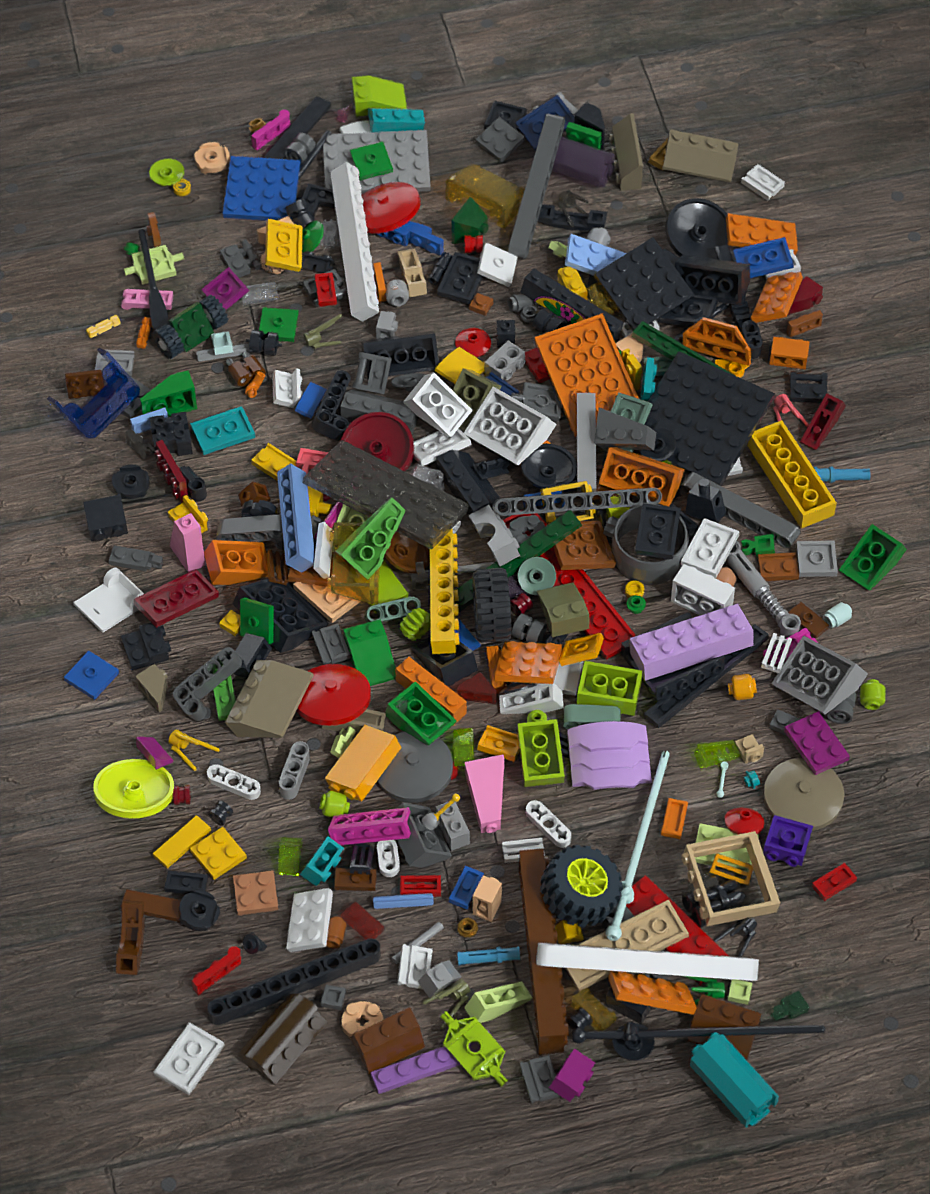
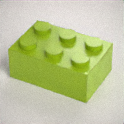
M584 661L577 693V705L616 706L621 710V714L635 716L642 682V671Z
M557 719L518 723L517 732L524 787L564 783L565 775Z

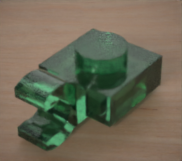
M797 991L782 998L781 1004L773 1007L774 1012L771 1015L775 1021L786 1015L793 1019L809 1011L810 1007L801 993Z

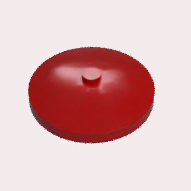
M404 182L381 184L361 195L365 222L368 229L367 233H384L405 225L417 214L421 205L417 189Z
M326 664L312 668L308 672H312L314 676L296 711L305 720L318 725L334 726L353 721L362 715L370 704L371 688L369 681L360 671L346 665Z

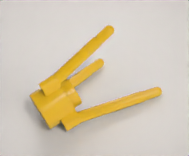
M177 729L169 737V743L173 745L171 750L175 751L193 771H196L197 768L182 753L181 748L185 749L189 743L216 752L220 751L219 748L192 738Z

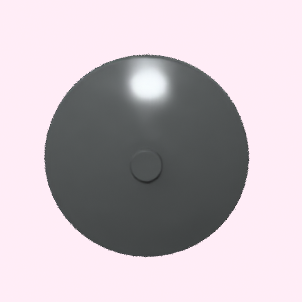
M406 732L396 734L395 736L401 749L377 780L379 787L390 797L408 803L427 801L439 795L448 786L453 773V758L447 745L440 738H437L428 746Z

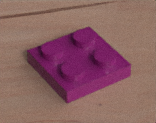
M230 267L201 289L206 296H215L219 303H222V307L225 310L249 292V289Z

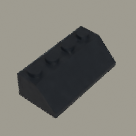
M683 255L675 261L676 270L693 294L717 297L718 302L743 304L750 283V264Z
M433 331L361 341L363 353L392 358L388 376L432 371L439 365L436 334ZM367 359L366 363V373L368 379L372 365V360Z
M452 449L436 457L437 472L468 516L487 505L493 511V503L500 498L487 479L481 480L472 466L476 463L469 453ZM503 501L498 504L499 511L506 508Z

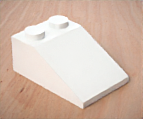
M434 372L424 375L403 401L417 416L449 438L453 436L472 412V409Z

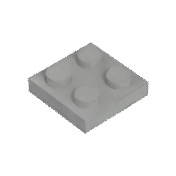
M797 541L799 577L837 576L835 541Z

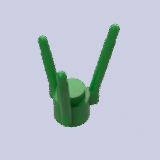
M683 976L709 983L705 987H692V991L705 992V995L716 999L724 998L725 986L723 982H717V979ZM700 999L694 1000L696 1005L699 1003Z

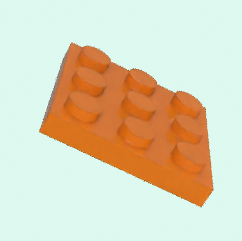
M504 642L495 672V681L554 684L562 653V644Z

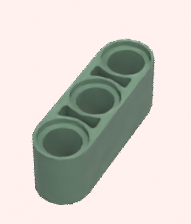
M408 597L373 605L365 611L364 619L367 623L376 621L369 616L371 610L378 613L377 620L381 619L382 623L401 619L412 612L407 609V602L414 603L415 609L421 608V603L415 597ZM389 606L396 608V615L389 614Z
M570 704L564 707L563 726L565 729L597 722H621V710L616 706Z

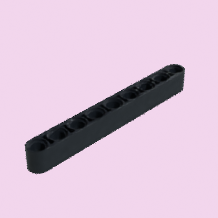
M366 939L214 999L207 1007L209 1020L214 1025H222L285 1000L289 994L303 993L376 964L381 958L380 943L376 939ZM368 950H375L376 952H374V953H368L367 951H368ZM350 957L357 958L354 961L348 960ZM337 965L336 968H330L329 966ZM312 972H317V973H319V974L316 975V976H311V975H310ZM292 980H299L298 983H291ZM275 987L280 988L278 991H272L271 989ZM254 995H260V996H261V997L258 998V999H253V998H252ZM234 1003H241L240 1006H233ZM216 1010L222 1011L220 1014L213 1013Z

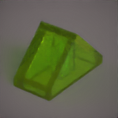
M282 837L279 844L278 875L299 876L302 838Z

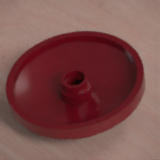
M372 412L354 420L345 430L340 444L341 459L347 471L353 477L359 475L363 478V483L371 485L386 484L399 478L410 466L415 451L414 439L408 426L397 416L386 412Z

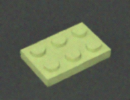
M699 824L696 843L738 834L726 828ZM746 848L719 853L752 865ZM715 854L695 857L696 863L712 866ZM718 858L717 862L746 872L749 871L748 868Z

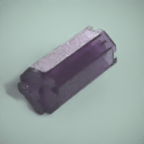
M561 136L552 171L605 188L608 175L611 176L614 171L612 163L615 154Z

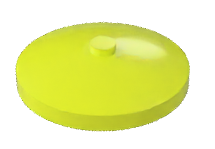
M122 760L108 765L98 773L93 786L94 798L103 810L112 815L123 818L148 817L162 811L169 805L173 798L174 781L171 774L164 767L156 770L148 760Z

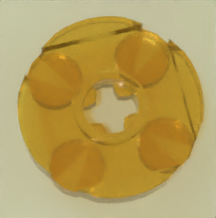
M599 282L587 288L592 304L610 315L618 310Z

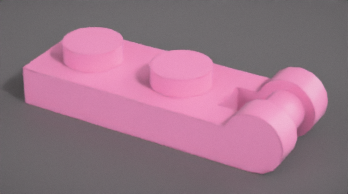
M125 289L123 291L124 299L122 300L121 307L125 310L131 308L149 309L150 290ZM159 291L166 309L171 310L173 291Z

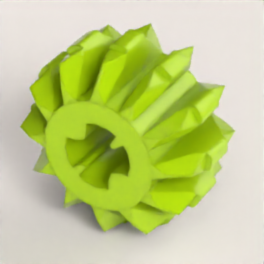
M413 609L412 612L403 618V621L400 623V630L405 637L412 641L420 639L421 636L430 630L431 615L424 609Z

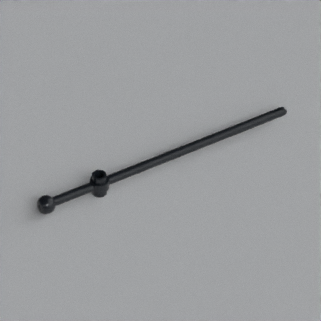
M627 1022L623 1030L585 1031L580 1027L574 1028L572 1030V1041L576 1044H581L589 1039H624L627 1046L633 1047L638 1044L640 1038L711 1036L715 1032L724 1036L824 1033L826 1028L824 1025L639 1030L637 1023Z

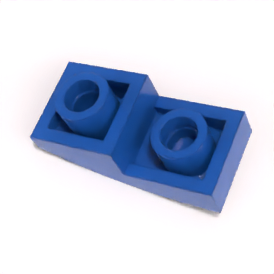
M310 382L295 411L302 416L312 418L327 389Z

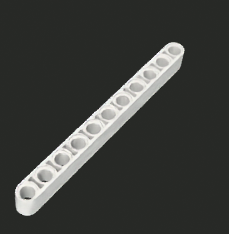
M538 943L536 965L757 981L759 959Z

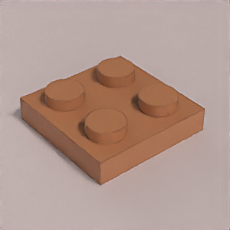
M274 871L233 876L238 915L279 910Z

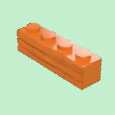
M498 646L486 647L492 693L498 694L507 687L506 682L495 681V672L501 650H499Z

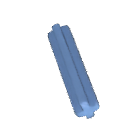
M432 893L377 896L373 898L375 909L429 906L434 903Z

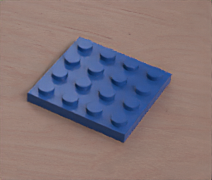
M231 156L223 218L266 221L272 219L278 221L287 217L288 215L284 208L296 202L300 160Z

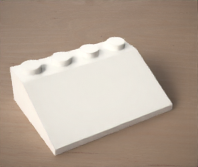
M492 387L464 434L519 465L548 439L556 424L547 416Z

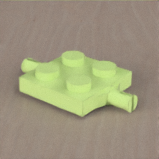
M166 245L149 249L155 280L176 276L174 262L184 260L182 252L171 255ZM142 251L132 254L134 266L124 268L125 275L136 273L142 285L149 283Z

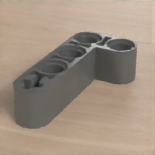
M281 515L222 519L219 522L216 539L244 542L273 541L278 549L284 550Z
M230 647L224 648L174 689L173 696L194 721L203 720L207 714V709L200 699L240 668L242 665L241 656Z

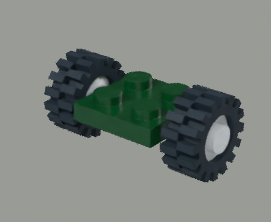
M209 295L168 320L170 325L164 324L153 332L154 341L157 343V347L161 349L160 351L164 353V356L168 357V359H173L182 352H188L211 337V334L214 333L213 330H217L226 324L229 318L228 314L225 313V308L222 307V303H219L215 296Z

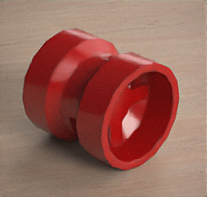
M465 235V253H471L472 251L482 253L483 235H477L476 237Z

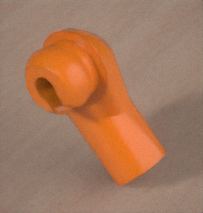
M258 371L254 379L245 388V394L249 398L256 397L257 391L265 378L264 373Z

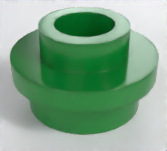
M127 242L123 248L126 250V254L129 255L141 252L140 245Z
M634 595L627 600V608L633 614L641 613L646 607V601L641 596Z

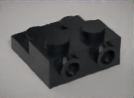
M152 623L139 626V631L121 635L132 671L169 660L168 652H171L169 641H164L163 637L166 636L163 625L156 628Z

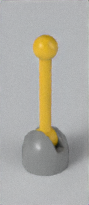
M454 794L452 799L437 813L431 812L426 814L422 818L423 825L429 830H434L440 823L439 816L454 802L459 801L460 796Z

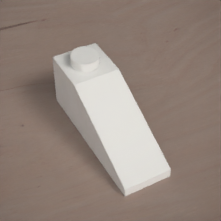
M542 684L521 691L499 695L501 714L530 713L533 710H541L546 713L563 708V692L555 684Z

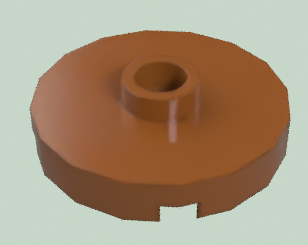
M154 212L147 213L149 225L146 226L148 236H151L155 248L161 246V238L156 215Z

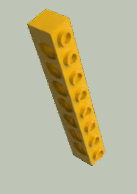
M452 526L430 527L432 654L456 653V645H459V633H456V630H459L458 618L455 619V616L459 615L458 604H455V601H459L458 590H455V587H458V576L455 575V573H458V563L454 561V559H458L457 547H454V545H457V533H453Z

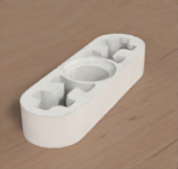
M212 765L207 770L208 781L215 786L249 800H254L260 796V784L252 778L220 765ZM219 772L220 776L213 777V774ZM235 778L239 780V783L236 786H231L228 784L229 780ZM255 787V790L248 792V789Z
M531 801L527 804V818L557 847H567L571 842L570 830L541 802ZM532 809H539V814L537 812L532 813ZM550 820L554 823V826L547 828L543 825V822ZM559 835H560V836H564V835L566 836V839H565V840H564L563 838H561V839H558V838H559Z

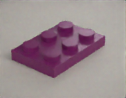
M819 711L784 728V732L814 775L840 765L850 758V755Z

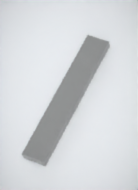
M577 393V482L587 481V484L591 485L592 492H595V393ZM577 487V492H581L580 487Z

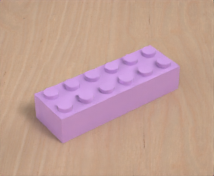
M735 604L630 638V653L646 681L753 646V629L740 606Z

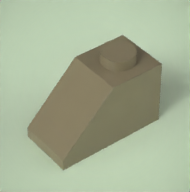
M154 664L135 677L137 687L160 713L163 711L167 692L166 679L168 677L163 669H159Z

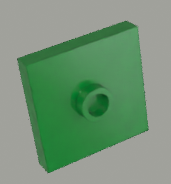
M384 142L350 149L354 166L359 171V180L393 172Z
M263 307L259 330L263 331L264 334H267V332L278 333L279 341L294 342L299 310Z
M248 598L240 599V636L244 637L248 633L264 637L269 644L273 643L274 606Z

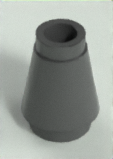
M512 295L507 300L508 308L511 312H519L525 306L535 305V301L525 295Z

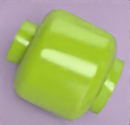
M871 679L861 685L860 703L866 709L877 710L885 704L886 688L878 680Z
M328 791L322 795L319 809L322 810L324 816L333 818V816L347 814L350 802H347L345 794Z

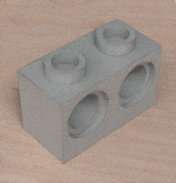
M508 340L485 361L484 373L489 376L490 372H493L504 381L509 380L517 369H521L524 366L525 351Z
M448 802L436 806V813ZM454 802L439 816V826L451 851L470 844V832L456 802Z

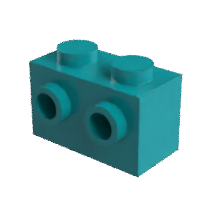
M327 837L300 875L315 886L320 881L325 882L331 874L329 872L331 866L335 868L341 860L339 855L344 848L330 837Z

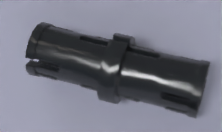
M443 252L438 262L433 265V270L427 278L430 284H433V282L434 285L438 284L452 259L451 254L447 253L446 255V252Z

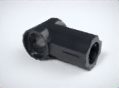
M184 465L179 468L186 479L187 491L190 493L191 499L196 502L206 499L207 491L204 479L198 477L190 466Z

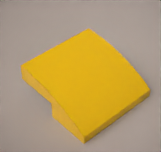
M458 347L435 368V372L456 384L463 368L481 374L484 372L485 363Z

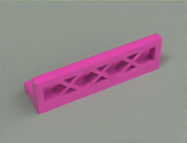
M399 808L333 816L328 832L331 839L339 845L406 839L411 834L407 824L410 809Z

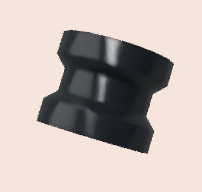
M218 800L215 804L216 807L211 809L208 815L215 823L223 826L226 823V818L231 817L234 812L227 803Z
M582 1007L576 1009L574 1015L567 1017V1022L572 1029L577 1027L584 1029L585 1026H590L593 1023L590 1014Z

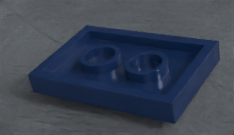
M556 95L515 122L516 127L534 151L537 149L547 114L565 117L563 132L566 131L569 122L574 123V115L559 95Z

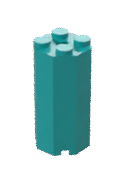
M715 1032L708 1038L705 1044H699L692 1050L694 1056L690 1060L691 1068L745 1128L749 1124L754 1126L770 1113L769 1106L775 1107L778 1103L779 1095L724 1035H719Z

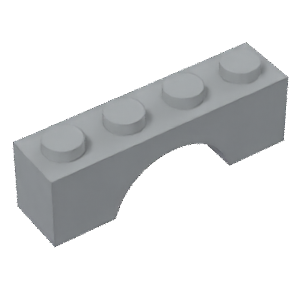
M489 505L469 515L475 530L481 538L493 537L487 544L499 566L520 556L517 550L520 546L516 538L513 537L509 528L506 527L503 519L492 511Z

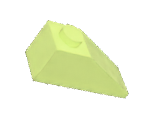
M521 981L474 993L465 1006V1010L470 1017H475L482 1023L490 1021L530 1001L532 996Z

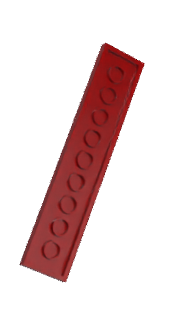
M538 513L511 515L503 520L506 527L510 528V523L513 520L523 516L536 515L544 523L545 527L547 525ZM529 531L523 533L527 534V536H531V532ZM553 547L539 557L547 559L555 568L556 581L553 587L574 582L589 612V629L583 630V632L587 636L602 633L604 638L600 649L602 656L607 660L622 652L621 643L636 635L583 569L561 570Z

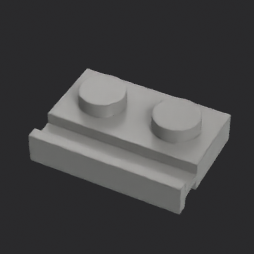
M98 349L95 370H102L103 375L126 376L129 374L132 376L134 351Z

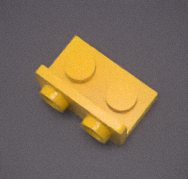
M187 495L183 496L182 504L168 511V516L173 522L191 513L201 527V534L208 530L206 514L203 511L200 512L196 502L193 499L190 500Z

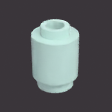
M840 602L825 612L823 620L829 624L830 629L833 627L837 628L852 618V609L848 604Z

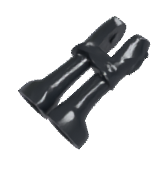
M736 880L714 885L710 890L706 891L709 900L717 897L716 901L710 903L713 913L730 906H737L746 898L743 891L727 895L738 887ZM694 893L683 894L682 903L684 908L688 912L692 911V919L700 928L704 927L706 922L705 919L701 918L699 901L695 900Z

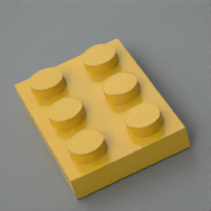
M272 219L267 220L265 265L300 272L302 268V226Z

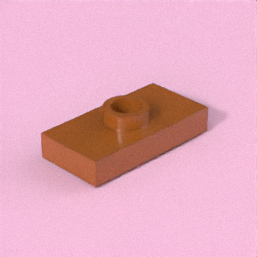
M818 310L789 321L787 326L789 338L821 326L822 312Z

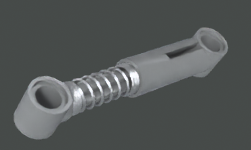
M736 540L724 564L729 565L755 598L761 600V603H764V607H767L766 609L770 611L769 613L773 618H776L775 620L780 627V634L785 636V639L799 632L800 618L797 615L789 614L787 610L783 609L784 606H780L781 602H777L778 599L774 598L775 595L771 594L772 591L769 589V584L741 551V545Z

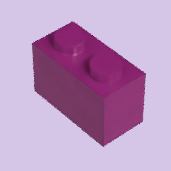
M573 1049L549 1088L569 1102L574 1096L579 1097L585 1089V1086L582 1084L584 1081L588 1082L594 1073L591 1069L595 1062L576 1049Z

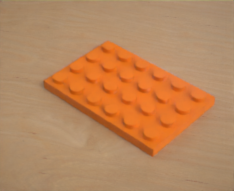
M603 313L534 337L574 437L577 436V393H595L596 426L599 407L611 412L619 392L638 398Z

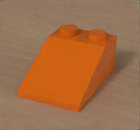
M212 540L204 551L212 585H232L268 577L267 554L263 542Z

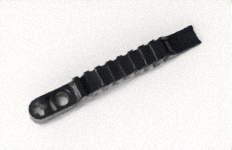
M732 246L715 247L718 260L737 262ZM745 297L742 305L729 303L728 305L734 326H737L751 350V359H756L761 354L762 338L758 324L751 319L752 313H750L747 301L745 302Z

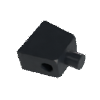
M700 479L688 493L685 514L701 520L705 518L719 523L726 514L721 490L710 486L708 479Z

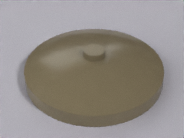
M803 758L790 759L777 765L770 772L765 782L764 802L771 816L774 817L776 815L812 825V831L822 829L831 824L838 817L843 806L844 789L838 775L832 769L814 775Z

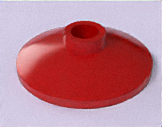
M468 328L457 335L455 346L456 349L460 347L477 358L485 355L490 350L491 338L488 333L481 329Z
M744 807L731 809L726 813L724 819L726 827L738 835L755 831L758 834L763 830L765 824L764 818L760 813Z

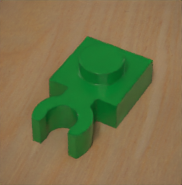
M773 534L754 536L755 541L748 539L741 541L742 547L748 546V548L742 549L745 556L756 552V556L758 554H775Z

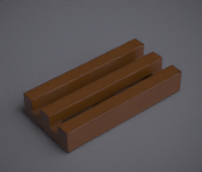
M268 550V580L287 585L289 580L285 553L280 555L278 551L273 553L272 550ZM273 559H275V564H276L275 572H276V577H277V578L274 577V564H273Z

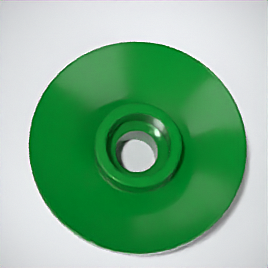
M312 221L302 230V253L304 251H314L321 242L324 233L321 222Z

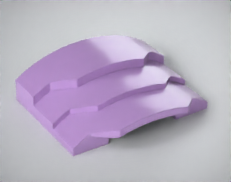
M611 721L580 725L567 730L572 787L588 786L593 790L620 787L634 788L638 784L652 783L645 725Z

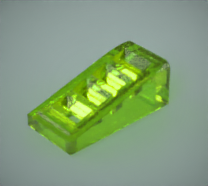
M734 740L698 744L694 751V756L700 768L713 766L740 757Z

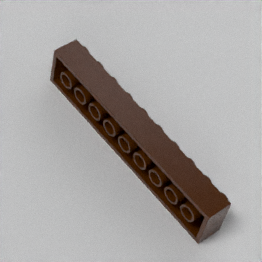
M544 848L519 850V879L539 1055L564 1053V1045H568L567 1036L569 1035L568 1023L565 1020L566 1005L563 1004L564 988L561 985V967L536 965L538 943L557 944L556 941H558L557 929H555L554 924L555 913L552 914L548 909L550 906L545 904L543 900L544 894L542 895L540 890L541 876L549 864L548 856H544Z

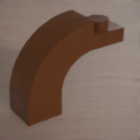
M123 900L122 929L120 946L116 954V974L137 975L144 940V901Z

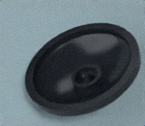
M545 443L521 462V470L524 477L532 485L544 489L572 483L577 473V463L573 455L565 448Z

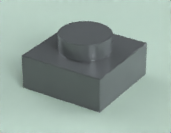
M325 985L321 1007L342 1010L346 988Z

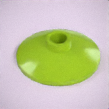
M162 159L151 166L149 171L150 178L158 185H173L183 178L184 167L177 160Z

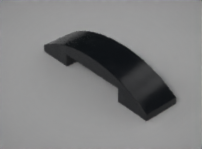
M542 204L538 221L560 229L589 231L593 228H604L608 212L590 210L589 214L555 210L554 205Z

